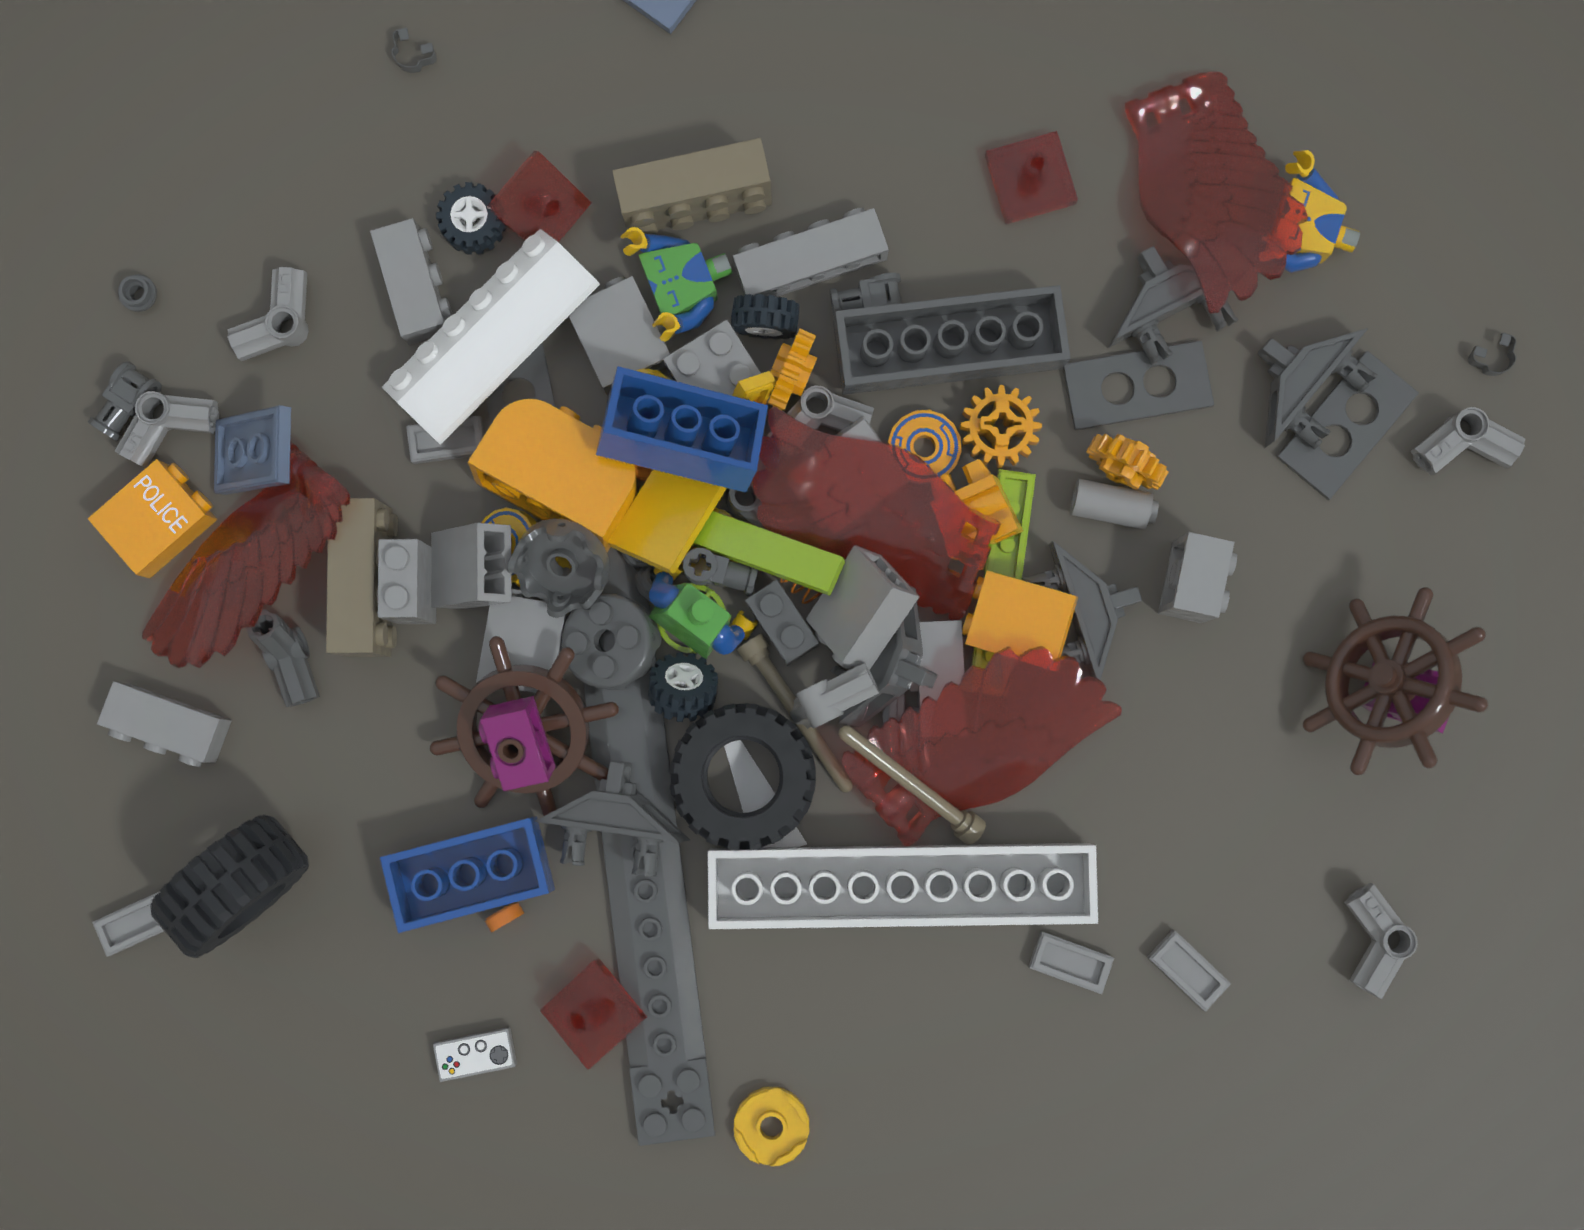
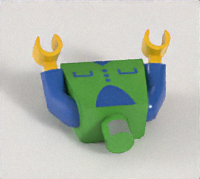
M629 228L620 237L630 239L633 244L626 246L623 252L628 256L635 254L639 249L643 252L639 254V258L660 311V315L652 326L661 325L666 328V331L659 337L660 340L666 342L674 333L679 334L699 328L713 310L714 302L718 299L713 281L733 274L726 254L723 253L704 260L698 243H690L686 239L671 236L644 234L639 228Z
M681 564L674 575L655 568L654 573L656 576L649 591V600L655 607L648 617L703 658L707 659L713 649L722 655L731 653L742 640L749 638L758 624L757 620L751 621L743 615L745 612L742 610L738 612L730 624L731 615L729 612L689 583L673 585V581L684 570Z

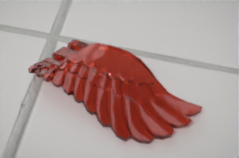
M1216 71L1189 76L1182 80V84L1175 87L1170 84L1150 92L1148 98L1140 101L1135 98L1125 103L1127 117L1139 144L1140 206L1146 220L1160 235L1168 239L1190 260L1203 290L1210 314L1218 313L1228 299L1230 291H1233L1240 301L1250 298L1258 287V272L1269 280L1280 278L1286 268V254L1293 255L1301 250L1303 232L1299 225L1307 222L1308 219L1304 205L1290 195L1293 186L1287 180L1278 176V168L1274 163L1265 159L1266 152L1262 147L1256 145L1257 138L1252 132L1247 130L1248 122L1242 116L1243 109L1240 103L1234 99L1235 92L1226 85L1228 83L1227 77L1223 73ZM1187 98L1192 112L1182 115L1179 100ZM1153 111L1158 125L1148 128L1145 114Z
M775 406L769 409L768 421L773 434L771 437L763 435L759 455L766 469L757 471L752 480L754 494L762 502V505L758 507L756 517L765 529L839 555L844 560L854 545L880 554L909 586L916 588V594L919 596L917 600L918 606L923 608L932 607L935 614L948 613V618L951 621L960 620L971 603L973 593L978 584L975 578L978 571L984 569L991 551V547L988 545L992 535H997L1001 522L968 507L925 461L898 445L876 440L826 434L798 421ZM965 522L978 528L975 539L961 533ZM951 557L958 559L964 564L961 574L948 568Z
M290 441V484L263 489L254 498L230 514L202 543L175 579L142 632L143 640L152 641V652L158 657L167 656L170 664L177 668L185 667L188 662L195 667L201 668L215 651L226 656L236 645L241 629L255 627L261 615L263 605L272 606L275 603L281 584L291 585L296 576V566L306 569L311 560L312 552L322 553L326 540H335L337 535L336 523L343 521L341 505L347 506L350 504V494L347 489L325 470L318 467L307 454L299 451V448Z
M1008 646L994 653L985 668L972 665L962 676L960 685L952 681L945 684L937 700L929 696L924 698L919 713L914 711L912 707H909L902 714L899 722L895 718L890 717L884 723L883 728L874 725L869 730L867 740L959 811L1002 801L1033 783L1079 742L1119 717L1122 708L1117 703L1101 700L1107 691L1106 686L1101 680L1090 676L1080 680L1081 669L1075 657L1064 655L1053 660V655L1044 646L1031 648L1021 655H1016ZM854 750V753L850 751L843 753L842 764L850 780L867 800H873L876 804L875 810L889 827H894L898 831L897 837L904 846H911L917 842L929 823L934 819L942 817L899 783L886 794L883 789L891 778L889 775L856 750ZM915 804L919 812L908 821L906 815Z

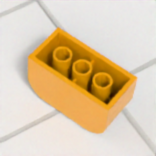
M522 399L507 405L498 413L468 461L476 484L540 520L566 519L584 526L599 538L608 552L611 547L608 543L609 539L637 496L634 464L596 455L602 427L594 425L592 428L580 421L581 418L577 413L567 407L561 406L558 409L537 399Z

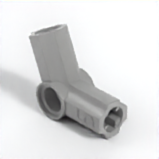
M292 267L272 269L269 312L265 316L227 329V337L231 348L240 361L253 358L282 346H298L305 341L309 329L305 321L307 273L304 270ZM293 319L292 329L287 333H281L280 328L283 322Z
M811 386L804 391L800 400L767 435V438L780 452L792 458L820 425L840 432L861 416H864L870 424L874 408L833 394L823 386ZM812 398H819L825 403L826 410L819 414L812 413L807 408L806 402Z
M155 391L145 392L137 399L135 404L136 414L114 452L147 468L168 431L173 429L214 434L216 420L219 419L220 415L218 402L208 399L168 396ZM163 404V414L159 418L154 419L153 411L155 407Z
M1469 407L1448 417L1443 425L1413 448L1411 453L1413 460L1420 469L1428 472L1430 475L1436 474L1466 448L1504 468H1509L1521 455L1525 447V438L1489 420L1486 413L1481 409ZM1461 419L1469 423L1471 427L1470 435L1462 431L1460 427Z
M866 663L840 674V676L828 681L825 679L796 693L797 698L794 699L793 709L789 713L795 724L804 725L807 729L810 727L814 729L843 715L844 710L880 692Z
M1369 883L1350 894L1344 902L1371 938L1369 947L1349 981L1377 998L1382 999L1403 961L1415 953L1418 941L1415 932L1403 924L1373 883ZM1398 931L1400 935L1399 945L1391 950L1388 946V937L1392 932Z

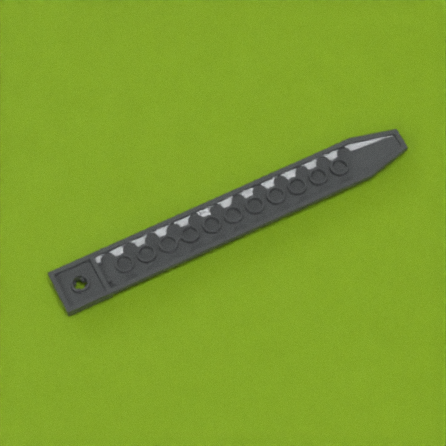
M610 547L607 552L610 560V575L601 594H617L630 598L643 605L649 616L651 613L650 604L638 592L635 585L636 568L625 561L620 551ZM608 630L600 636L599 645L604 652L611 650L615 644V636ZM656 652L652 660L651 669L655 667V662L657 661ZM651 669L645 676L628 684L627 688L623 690L601 689L583 682L586 707L607 702H615L619 707V712L616 716L589 722L592 759L609 768L610 761L630 762V783H636V794H642L678 828L674 797L671 796L670 791L671 773H669L670 762L663 712L661 714L655 712V706H651L649 703L648 691ZM595 778L596 790H599L601 781ZM601 831L638 1144L643 1146L715 1136L716 1130L680 843L671 841L659 842L657 875L655 877H647L644 872L637 875L632 874L636 839H633V836ZM668 1091H675L676 1097H683L684 1102L677 1106L676 1111H670L669 1106H664L662 1100L667 1098Z

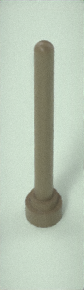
M760 633L736 650L744 662L748 660L751 666H757L790 715L789 712L793 709L796 697L769 659L768 655L771 654L767 649L769 644L762 633ZM796 724L840 791L850 792L853 788L852 780L817 728L812 729L810 727L807 729L804 725Z
M850 726L840 728L838 734L841 740L949 821L951 828L954 830V835L966 845H971L982 836L986 828V821L973 811H959Z

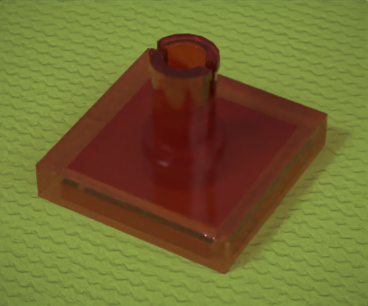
M1057 131L986 151L985 158L1006 224L1076 205L1078 197Z
M534 150L488 204L487 208L523 241L541 229L559 242L592 202L539 151Z
M599 958L592 961L540 1010L587 1070L593 1068L647 1018Z

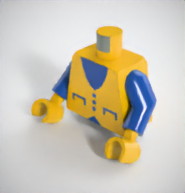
M1309 150L1293 151V155L1297 158V163H1287L1285 171L1288 174H1297L1298 179L1293 178L1283 189L1268 238L1261 239V243H1264L1265 247L1263 253L1259 254V260L1262 262L1271 260L1274 264L1291 273L1313 268L1319 263H1323L1332 254L1334 247L1352 253L1360 237V231L1342 225L1347 206L1339 201V197L1314 168V155Z

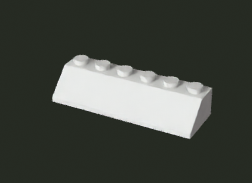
M539 229L534 235L524 241L522 247L507 262L498 267L496 273L481 288L471 294L469 300L454 315L445 320L442 327L428 341L418 347L416 353L401 368L391 374L389 380L382 388L441 445L600 283L558 241Z

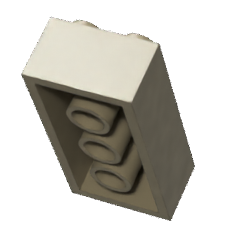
M761 138L612 170L626 228L628 230L631 227H636L642 230L644 234H657L658 230L672 227L673 230H683L692 227L694 222L706 219L709 222H720L728 219L730 214L742 211L745 214H756L764 211L766 206L772 205L771 180Z
M375 498L328 499L326 653L343 657H391V648H395L397 644L396 627L391 626L392 622L378 618L379 539H392V536H397L398 518L396 514H393L392 508Z

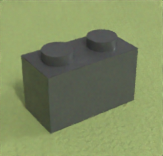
M777 579L745 600L747 606L787 666L819 646L818 640Z

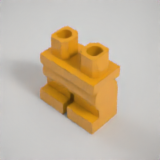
M980 459L962 467L969 485L957 490L949 474L930 481L932 494L935 499L930 504L934 513H936L939 526L946 539L949 555L954 560L963 559L987 548V543L994 545L1023 532L1017 516L1002 489L999 478L991 474Z

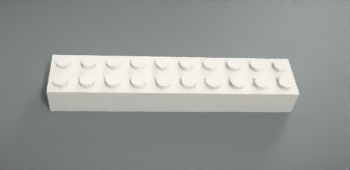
M1090 843L769 847L755 850L740 849L739 851L729 850L728 848H710L708 850L709 929L1098 924L1096 845Z

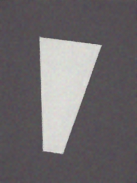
M741 740L726 744L724 747L743 813L753 812L764 807L775 795L771 786ZM796 827L780 841L762 848L800 847L807 845Z

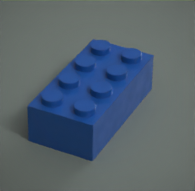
M617 366L608 397L596 455L746 493L757 472L768 405Z
M537 816L380 857L398 933L554 891L555 886L539 822H534L538 820Z

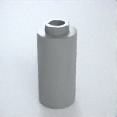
M1078 478L1073 491L1070 515L1145 530L1148 523H1155L1159 502L1153 501V493Z

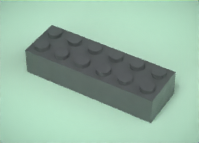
M1060 285L835 311L833 320L842 395L1063 369L1071 359Z

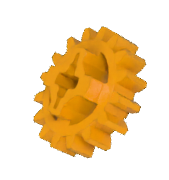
M800 328L792 346L785 343L781 345L770 371L776 379V383L768 404L785 410L791 393L799 396L802 395L817 360V357L809 354L816 337L815 334Z
M1004 385L999 386L996 394H993L988 387L984 388L983 400L974 395L970 400L974 409L964 408L962 413L969 421L961 422L959 430L968 432V435L962 440L963 445L972 443L974 446L970 456L974 457L979 453L983 454L985 465L991 459H996L997 468H1002L1005 459H1009L1013 466L1017 465L1019 453L1027 458L1032 453L1027 444L1034 446L1038 444L1040 439L1033 432L1040 431L1042 428V423L1033 422V419L1040 412L1039 408L1029 410L1027 407L1032 398L1030 396L1025 397L1023 400L1017 398L1019 389L1016 387L1011 394H1005ZM993 404L992 413L989 416L977 418L978 414L985 407ZM1009 405L1015 408L1022 417H1017L1009 409ZM997 419L1002 420L1003 426L1009 427L1004 434H999V429L992 427ZM1024 435L1022 441L1017 446L1008 449L1009 440L1012 437ZM979 436H984L992 444V448L984 444Z
M1096 434L1086 451L1090 459L1097 461L1096 464L1100 470L1105 472L1107 478L1135 490H1138L1140 485L1149 490L1151 488L1158 490L1169 473L1165 465L1158 463L1160 460L1155 458L1156 455L1148 450L1149 447L1146 444L1126 438L1121 434H1117L1114 439L1107 434L1103 436Z

